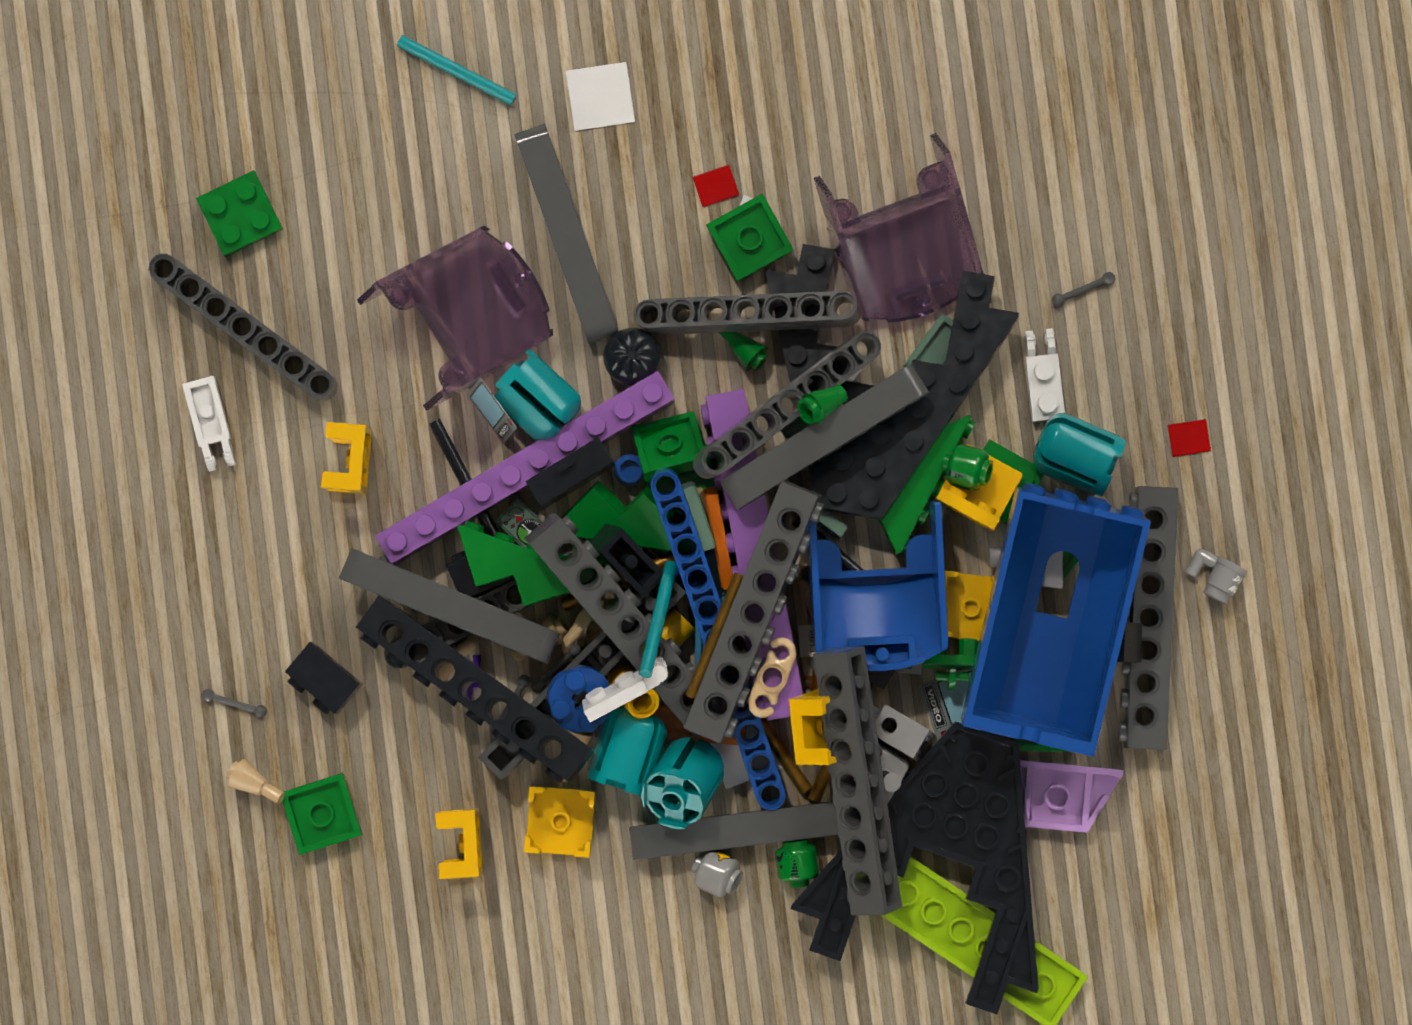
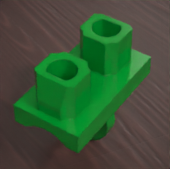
M959 639L958 655H946V650L922 662V669L948 670V672L936 671L935 681H947L948 691H955L956 682H968V672H956V670L973 669L978 648L977 639Z

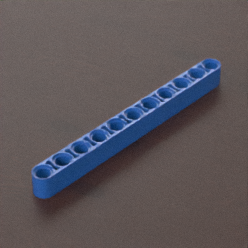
M661 468L655 471L651 477V490L705 646L722 603L680 479L672 469ZM669 476L675 481L674 488L670 492L663 493L657 489L656 482L660 477ZM673 507H679L684 510L685 518L682 522L674 524L666 518L667 512ZM685 538L692 539L696 544L695 550L687 555L681 554L677 549L678 543ZM699 569L705 572L706 580L701 585L689 583L688 575L691 571ZM708 600L714 602L717 609L713 615L703 616L699 613L698 608L702 602ZM737 670L734 676L725 677V679L730 683H737L739 671ZM722 698L725 708L727 710V702L724 698ZM747 702L744 708H738L734 717L739 720L734 735L757 802L764 809L776 810L785 801L784 786L761 718L752 714ZM747 724L755 725L758 728V734L751 739L742 737L740 732L743 726ZM757 755H764L769 759V762L765 768L755 769L751 766V760ZM771 785L777 787L779 793L776 798L767 800L761 796V792L765 787Z

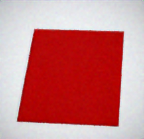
M729 165L692 177L702 207L739 195Z
M1206 419L1168 425L1173 457L1211 451Z

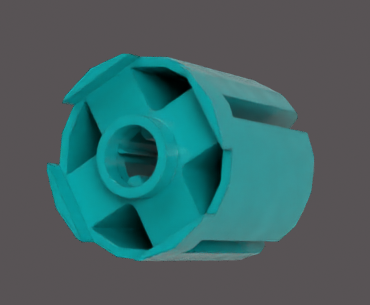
M529 349L526 353L530 357L525 362L521 360L519 364H513L495 384L499 391L494 397L507 415L534 440H546L555 437L562 430L561 427L565 425L564 423L567 424L569 421H572L578 414L581 406V397L573 387L535 352Z
M1058 413L1047 420L1044 429L1041 431L1033 452L1034 467L1046 476L1093 496H1103L1113 477L1111 474L1117 459L1122 456L1126 439L1068 413Z
M624 706L612 710L608 718L602 723L588 767L587 778L641 796L642 787L660 759L668 732L665 723L654 715L643 719L636 718Z
M684 737L673 741L665 749L642 787L641 799L643 807L645 808L647 805L651 812L660 818L658 823L671 829H686L689 824L696 822L698 819L700 820L723 781L724 764L721 754L710 743L699 739L696 744L693 737Z

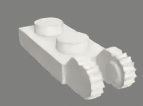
M1053 328L1045 329L1044 341L1047 355L1035 356L1036 340L1033 331H1025L1027 352L1025 365L1032 422L1047 421L1055 414L1065 413L1058 353L1056 354Z
M210 376L182 384L198 446L202 448L208 471L216 470L217 465L210 445L219 442L222 444L225 462L228 466L236 465L230 442L232 438L216 377Z
M656 657L653 673L650 678L640 676L639 671L634 673L629 671L617 677L614 684L604 689L603 687H598L590 691L586 698L582 700L583 710L589 722L660 685V682H663L668 677L666 661L663 660V657Z

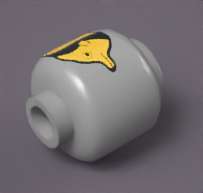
M711 850L705 856L700 854L692 867V872L696 873V886L717 898L725 897L727 894L732 895L737 890L743 876L738 860L719 850Z

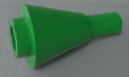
M718 332L729 342L728 345L745 371H749L752 368L756 371L767 361V346L739 332Z

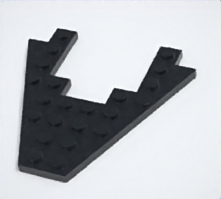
M803 244L797 275L767 270L766 277L770 294L828 291L835 249ZM962 271L945 365L912 360V366L929 393L809 467L814 492L823 495L820 503L824 504L823 510L884 520L1019 319L1018 312L990 308L995 276ZM781 305L774 309L775 318L783 317L787 313V306ZM809 305L805 310V316L812 317L818 314L820 305ZM820 328L778 330L790 383L837 348V346L818 343ZM834 359L832 368L837 374L841 375L843 367L839 361ZM809 378L807 381L808 389L811 392L818 391L817 383ZM845 381L841 386L845 389L848 399L843 405L874 387V385Z
M955 721L901 781L900 788L894 792L887 806L898 876L904 877L914 847L975 867L965 899L994 908L996 911L965 1004L997 1015L1007 984L1035 993L1039 989L1018 742L986 731L965 727L962 723ZM842 849L798 896L790 908L791 910L819 919L809 951L841 961L856 915H851L850 904L847 900L848 889L845 871L842 867Z

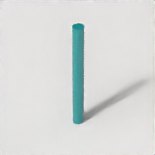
M404 35L400 37L397 47L510 106L514 103L517 94Z
M666 561L663 568L664 573L661 577L639 670V675L644 678H650L654 669L677 571V564L673 561Z

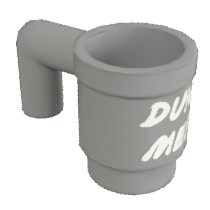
M1198 549L1185 573L1197 578L1203 564L1213 568L1206 581L1207 586L1203 593L1226 605L1230 597L1234 596L1247 570L1205 549Z

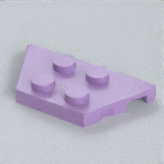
M1020 760L1025 827L1088 833L1115 786L1122 778L1124 770Z

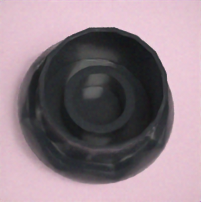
M626 328L615 333L608 340L603 353L604 365L609 375L625 385H634L657 372L662 359L661 348L655 337L639 328Z

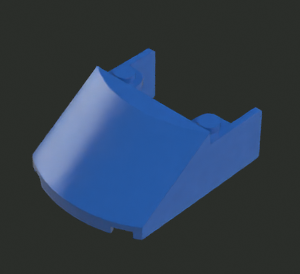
M930 501L931 534H921L910 539L906 547L907 567L842 571L840 549L830 540H817L816 523L812 521L807 533L812 535L808 547V579L815 653L830 648L864 646L868 671H888L920 664L948 648L941 502Z

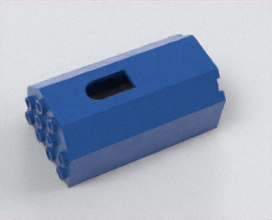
M1025 483L1024 488H1015L961 715L962 725L1094 757L1151 521L1144 517L1145 512L1137 508L1122 505V509L1119 510L1112 508V504H1109L1105 499L1088 496L1087 501L1078 500L1079 497L1071 491L1055 488V492L1052 494L1045 492L1046 489L1042 486ZM1059 551L1072 553L1079 562V571L1067 618L1036 611L1047 562L1054 553Z

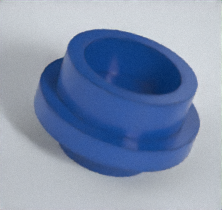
M627 454L616 461L614 476L621 485L634 487L644 480L638 456Z

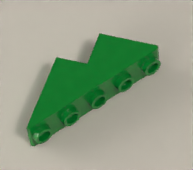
M970 414L946 426L884 520H879L895 555L901 552L906 554L907 544L913 538L910 534L915 524L923 525L930 511V508L925 506L931 495L937 497L945 482V479L940 476L943 473L942 464L946 453L953 452L961 437L967 440L976 423L970 420Z
M597 480L561 517L562 519L567 515L579 529L575 534L576 537L587 538L590 541L607 523L621 527L640 548L641 546L654 548L655 552L661 554L673 553L649 485L625 506ZM674 508L667 512L666 518L671 523L677 524L684 520ZM689 538L682 539L677 545L678 551L686 553V555L692 553L696 547L695 542Z
M465 521L464 526L457 527L476 587L479 588L515 577L524 607L570 593L528 543L526 548L513 544L515 537L498 531L495 537L484 534L483 526L469 521ZM558 554L560 558L568 557L564 554ZM593 568L583 569L579 575V581L588 582L591 580L594 574Z

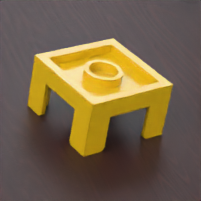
M326 422V438L332 439L334 443L351 444V449H347L346 468H349V473L324 471L322 473L321 488L327 489L330 492L367 494L372 429L367 425Z
M945 571L948 638H969L979 641L994 576Z
M818 689L789 699L796 765H831L837 762L836 757H832L831 751L827 749L826 741L823 737L822 715L826 713V704L830 703V696H819Z
M529 786V811L524 852L564 854L590 858L596 791Z
M479 808L436 812L437 829L463 828V833L458 835L459 852L464 853V858L448 859L439 863V879L481 876L483 874Z

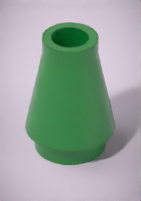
M839 384L806 393L797 403L799 415L808 424H820L841 404L847 402V393Z

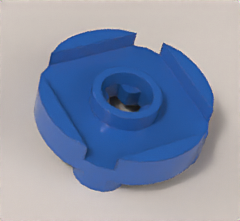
M585 665L574 666L575 668L561 671L550 682L546 694L547 704L553 719L561 727L572 732L589 733L595 731L608 718L610 712L589 722L584 713L583 704L575 707L576 702L572 699V696L574 694L580 695L582 691H586L587 695L598 687H603L604 689L610 686L607 679L598 670Z

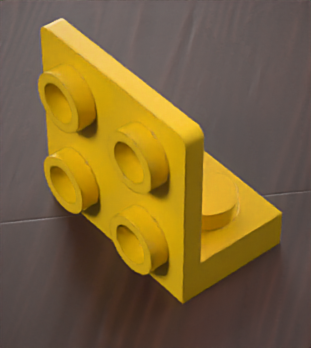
M989 456V460L993 461V471L986 486L982 485L978 490L971 491L949 484L946 478L935 501L941 502L942 505L982 527L994 531L1015 488L1022 478V473Z

